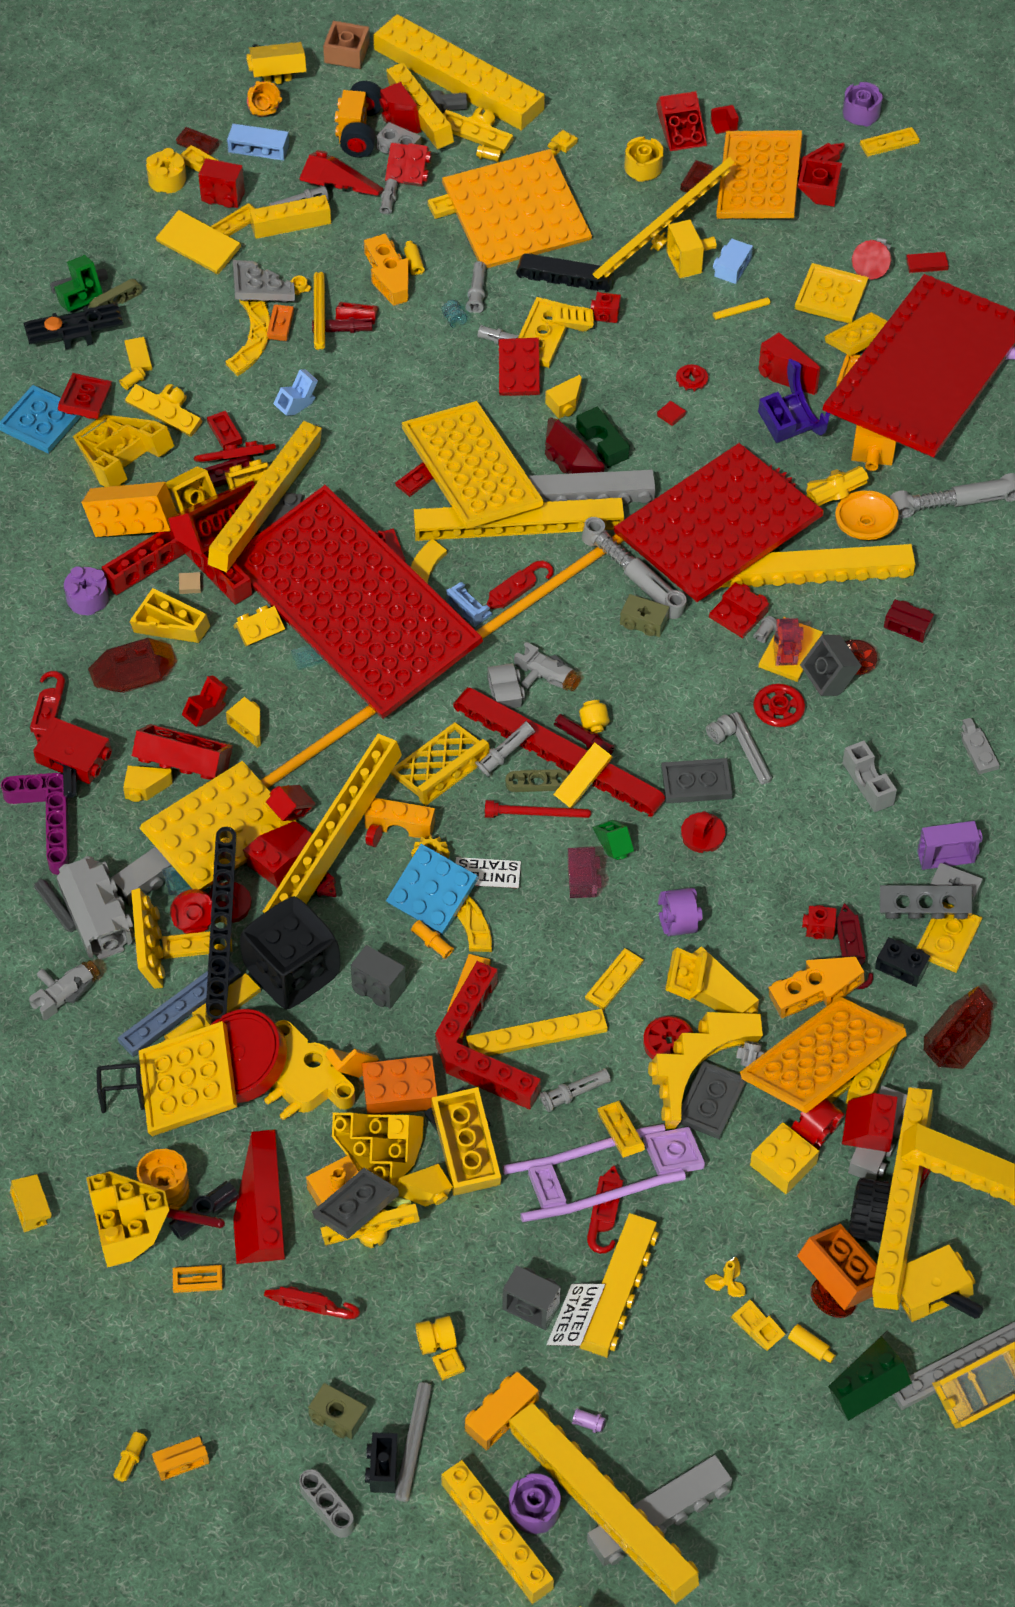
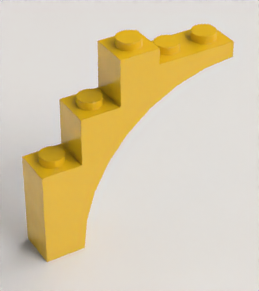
M707 1012L702 1020L699 1021V1033H682L677 1041L674 1042V1054H656L649 1063L648 1073L649 1076H652V1085H660L659 1096L663 1099L661 1118L665 1121V1129H675L681 1122V1103L684 1089L693 1070L705 1059L724 1049L744 1045L745 1041L758 1043L763 1036L761 1014Z

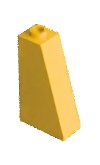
M701 946L692 954L699 955L702 951H707ZM708 953L706 959L708 967L703 975L704 988L700 994L695 995L693 998L720 1013L757 1014L759 999Z

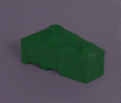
M881 1336L840 1374L828 1388L838 1409L849 1421L911 1385L912 1381L904 1362Z

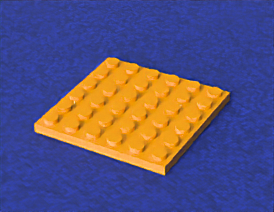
M551 149L442 178V184L452 202L477 260L482 262V266L483 263L486 264V269L519 260L521 255L525 253L538 255L592 240L590 230Z

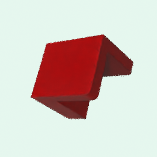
M733 105L711 109L710 122L716 134L738 130L739 117Z

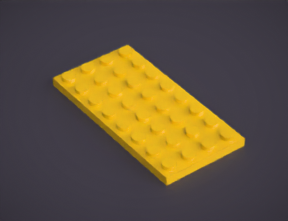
M477 401L402 422L403 431L466 529L543 506L542 497Z

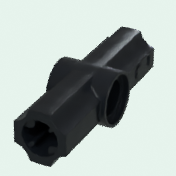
M225 1181L206 1196L197 1197L186 1212L216 1217L217 1214L239 1199V1194L230 1182ZM201 1209H209L205 1213L199 1212ZM176 1219L169 1223V1227L174 1235L181 1241L203 1226Z

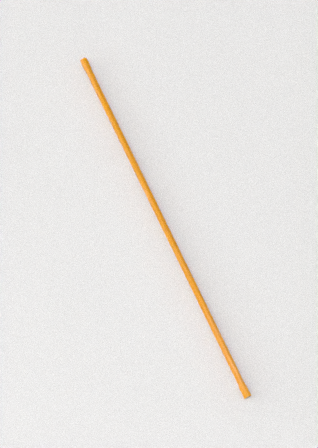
M617 534L611 537L613 541H617V545L624 541ZM596 547L476 631L484 639L607 552H603V549ZM368 705L260 781L268 789L376 714V712Z

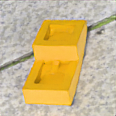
M751 1300L731 1316L748 1335L767 1351L786 1335L770 1316L766 1318Z

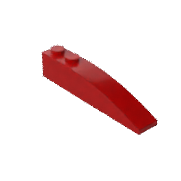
M254 480L217 494L168 518L174 538L197 554H203L208 551L209 546L254 488Z
M275 1130L251 1132L239 1189V1199H237L233 1218L236 1264L285 1260Z

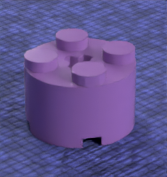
M859 82V85L856 86L852 84L845 91L843 117L853 124L870 126L880 117L883 95L879 92V88L872 83Z
M78 566L72 568L71 573L65 578L64 590L66 601L72 611L80 615H92L106 607L109 594L107 581L102 570Z
M695 888L660 892L658 905H662V912H659V919L663 932L668 934L667 936L698 932V921H702L703 915L701 908L697 907Z
M536 1473L529 1474L517 1480L510 1490V1518L517 1528L526 1533H545L555 1525L559 1518L561 1497L559 1490L549 1477Z

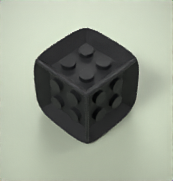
M295 896L273 906L252 921L241 933V955L247 970L267 994L286 1010L297 1006L326 986L340 971V949L333 933L308 905Z

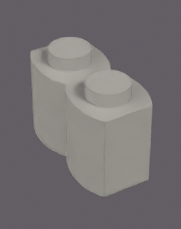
M513 663L488 667L487 678L492 699L509 709L521 707L522 700H525L524 688L519 687V670H515Z

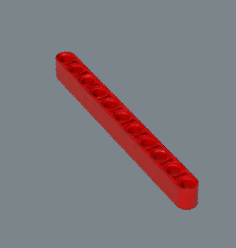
M467 687L453 703V707L457 712L461 711L465 714L464 716L473 721L483 723L482 726L493 732L496 730L506 739L523 725L525 721L528 722L535 732L519 746L530 752L538 753L537 756L548 762L556 763L557 767L566 772L568 770L572 772L587 753V750L472 688ZM610 763L606 765L592 783V786L597 789L611 793L612 797L621 802L629 803L630 807L641 813L649 814V817H652L665 801V796L660 790Z

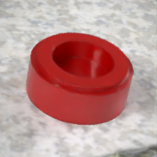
M376 824L369 826L365 838L368 846L377 847L382 837V826Z

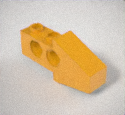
M386 233L364 240V253L372 266L371 281L373 285L393 306L408 302V258L402 259L401 255L396 253L392 240L389 241Z
M856 957L807 960L805 971H798L792 977L778 980L768 987L769 997L781 1019L822 1001L828 1006L838 997L844 998L863 984L864 970ZM813 981H819V982H820L819 984H816V985L811 984V982H813ZM793 990L799 991V993L792 994L790 992Z

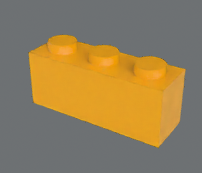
M516 1372L512 1377L507 1376L494 1394L490 1393L485 1397L482 1402L483 1405L478 1410L474 1409L466 1416L465 1432L487 1451L510 1429L509 1420L531 1403L535 1404L539 1401V1390L519 1372Z

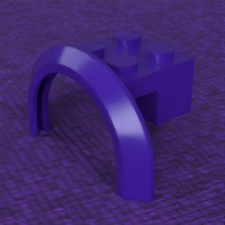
M792 359L788 360L787 366L788 382L792 394L782 398L779 392H775L760 398L758 413L776 443L809 430L818 435H823L826 433L830 416L828 412H826L825 416L821 413L819 420L812 413L801 386V364Z

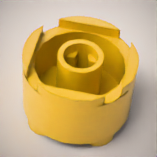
M636 137L630 140L625 149L624 169L626 173L639 182L651 180L659 176L663 168L662 144L654 138L647 140L645 137Z
M165 148L163 151L147 157L148 183L154 191L174 193L183 188L186 182L185 161L180 154L174 152L171 148Z

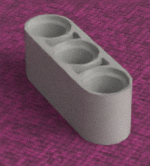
M313 1469L304 1471L299 1478L302 1496L333 1534L341 1538L351 1535L354 1530V1519L351 1510L318 1471ZM309 1482L317 1483V1486L314 1488H307L305 1485ZM324 1501L333 1502L329 1507H322L320 1505ZM342 1519L347 1520L349 1522L345 1526H338L336 1524L339 1520Z

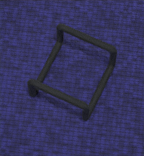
M138 1063L104 1065L97 1068V1094L102 1113L106 1112L105 1091L137 1088L141 1110L145 1109L143 1087L141 1084V1067ZM136 1068V1084L106 1086L102 1088L101 1070Z

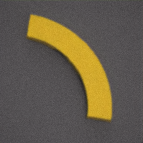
M239 299V302L249 316L250 332L245 346H242L234 356L225 361L226 365L237 377L248 370L260 358L268 344L267 331L270 316L264 301H243Z
M431 539L418 552L410 567L428 584L431 572L438 562L447 555V550L434 539Z
M468 895L456 916L466 931L469 951L492 952L489 926L482 915L481 909Z

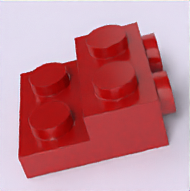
M391 143L385 181L387 179H394L399 184L423 187L424 182L428 181L429 170H426L427 163L431 162L432 151H429L428 146Z
M735 582L722 595V600L709 613V618L743 639L768 613L769 603L765 596L752 593L746 584L739 585Z

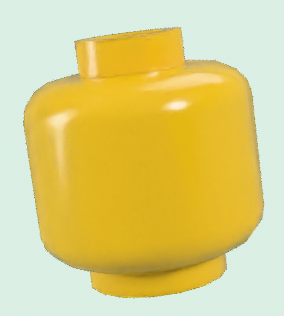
M600 700L585 702L579 710L582 727L586 730H591L592 733L603 732L604 727L610 723L607 707L604 703H600Z

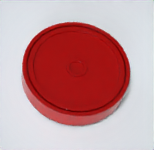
M239 1009L222 1015L221 1018L216 1019L211 1025L221 1021L227 1025L237 1103H243L261 1096L278 1080L287 1059V1043L281 1029L268 1016L252 1009Z

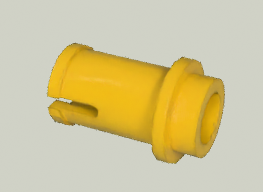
M483 144L478 146L476 156L481 160L485 158L499 162L502 150L489 148Z
M133 367L132 372L119 380L120 385L128 391L137 382L143 381L146 374L141 367Z

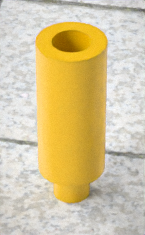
M407 241L404 253L406 258H408L410 272L412 275L423 274L425 269L418 247L412 241Z
M194 1015L166 1034L164 1041L204 1028V1025L200 1018Z
M799 1324L792 1329L788 1336L789 1340L820 1362L825 1359L831 1364L836 1357L835 1354L829 1351L831 1347Z

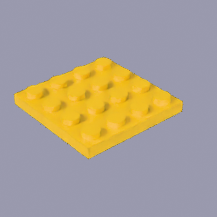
M223 1021L138 1051L147 1130L151 1136L237 1107L227 1025Z

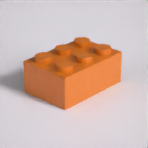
M432 1056L362 1063L367 1115L427 1111L432 1107V1097H437Z
M841 1223L809 1237L797 1257L844 1310L873 1297L872 1290L877 1264Z

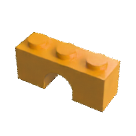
M374 798L364 815L365 829H368L372 824L382 826L383 832H387L389 826L397 825L405 828L410 837L421 838L422 836L428 839L430 834L432 836L435 825V808Z

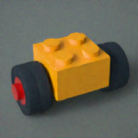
M371 81L355 83L350 90H343L342 98H338L339 111L335 112V122L338 123L336 125V137H339L342 150L352 157H366L374 149L375 132L366 124L367 116L375 115L380 111L381 104L379 99H381L380 90L382 89Z

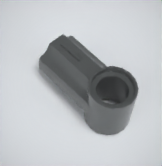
M435 90L429 94V97L442 114H444L445 110L467 109L466 93L445 94L443 91Z

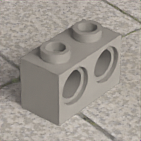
M388 122L377 135V149L382 153L389 154L391 143L421 145V136Z

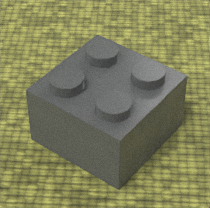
M821 635L800 664L820 696L840 695L861 668V664L841 635Z
M367 945L351 964L353 990L360 996L366 995L370 997L380 1007L386 1006L391 1009L406 989L405 966Z
M516 1265L503 1288L502 1309L546 1331L560 1307L561 1287L550 1278L544 1279L536 1275L533 1270Z

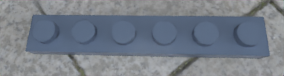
M229 961L228 986L241 977V971L231 961ZM218 965L213 967V970L221 972L224 968ZM208 971L118 1037V1042L132 1057L137 1055L139 1050L148 1047L206 1003ZM215 987L211 991L218 994L222 989Z

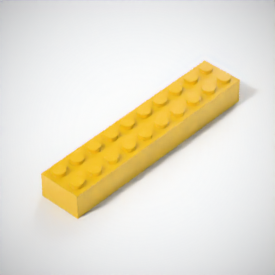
M398 14L374 33L375 51L399 64L403 62L408 69L454 94L466 93L468 102L477 107H484V110L489 109L493 112L494 116L521 131L544 111V93Z

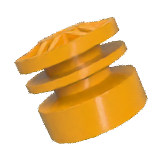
M155 1149L140 1159L137 1165V1180L164 1190L168 1207L176 1210L180 1209L187 1202L190 1195L187 1163L183 1156L174 1150Z

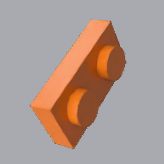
M274 304L267 331L268 339L287 341L294 314V306Z

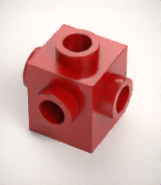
M597 292L596 300L591 302L594 320L617 323L621 295Z
M822 905L809 906L808 914H803L802 928H806V937L833 939L836 908Z

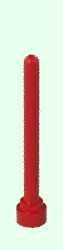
M485 800V818H494L498 814L589 818L591 816L589 809L499 805V803H494V800Z

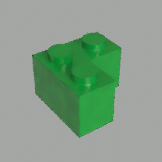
M86 255L68 261L67 264L72 280L54 287L60 305L67 312L85 306L94 298L103 294L94 262Z

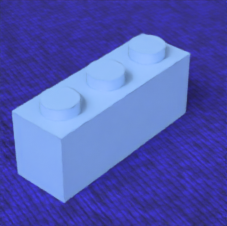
M232 124L227 138L228 152L284 160L289 147V133L287 131Z

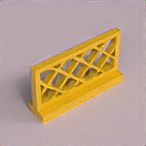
M454 722L398 763L390 774L416 794L420 802L426 806L477 768L475 762H480L489 754V743L484 739L479 741ZM453 731H457L460 734V738H448V735ZM436 744L444 745V750L432 751V747ZM459 744V750H447V746ZM463 744H473L471 748L463 749ZM419 756L428 757L427 762L415 763V760ZM443 756V762H431V757ZM447 756H458L455 760L446 762ZM403 768L411 769V774L401 775L399 771ZM427 768L426 774H414L415 769ZM430 768H442L436 774H430ZM414 780H426L418 787L414 785Z

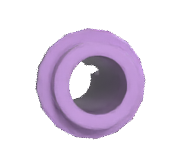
M577 1408L572 1424L591 1429L596 1434V1432H602L606 1418L602 1417L600 1413L594 1415Z

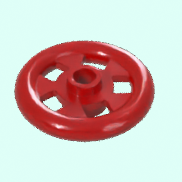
M771 684L759 690L754 698L753 707L757 717L764 723L774 727H787L795 724L802 718L805 712V701L801 693L795 688L786 684ZM775 693V696L771 699L768 698V694ZM785 694H788V695H790L793 699H791V700L789 701V700L787 699V697L784 696V695H785ZM762 705H768L769 711H764ZM790 707L796 708L794 714L788 712ZM774 714L783 715V719L774 718Z

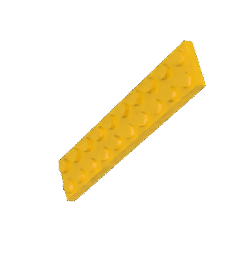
M730 157L727 158L593 273L594 277L597 279L603 275L608 277L615 269L697 201L698 198L717 184L721 178L725 177L731 171L729 167L735 162Z

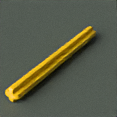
M323 272L314 273V348L316 350H323L325 348V278Z

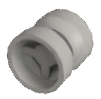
M726 714L720 716L717 722H711L706 726L707 735L716 744L721 743L725 740L726 736H731L736 732L733 720Z

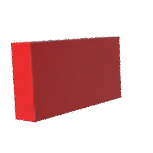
M945 252L906 255L909 273L948 270Z

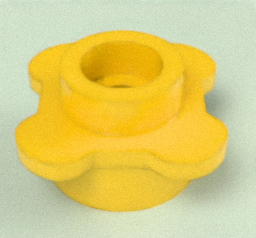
M666 232L662 235L658 233L652 239L651 243L653 245L650 250L654 248L659 251L667 243Z
M295 276L290 281L294 283L295 295L311 290V286L307 284V279L304 276Z

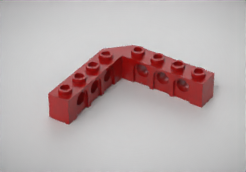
M172 531L158 532L102 566L107 586L115 595H118L178 557L186 554L234 605L252 595L251 579L235 562L227 572L208 565L209 550L203 554H197L176 540Z
M476 961L435 1033L438 1054L446 1074L531 1110L541 1091L540 1078L462 1045L463 1038L468 1029L473 1027L475 1017L479 1011L483 1010V1003L489 993L492 994L498 983V969Z

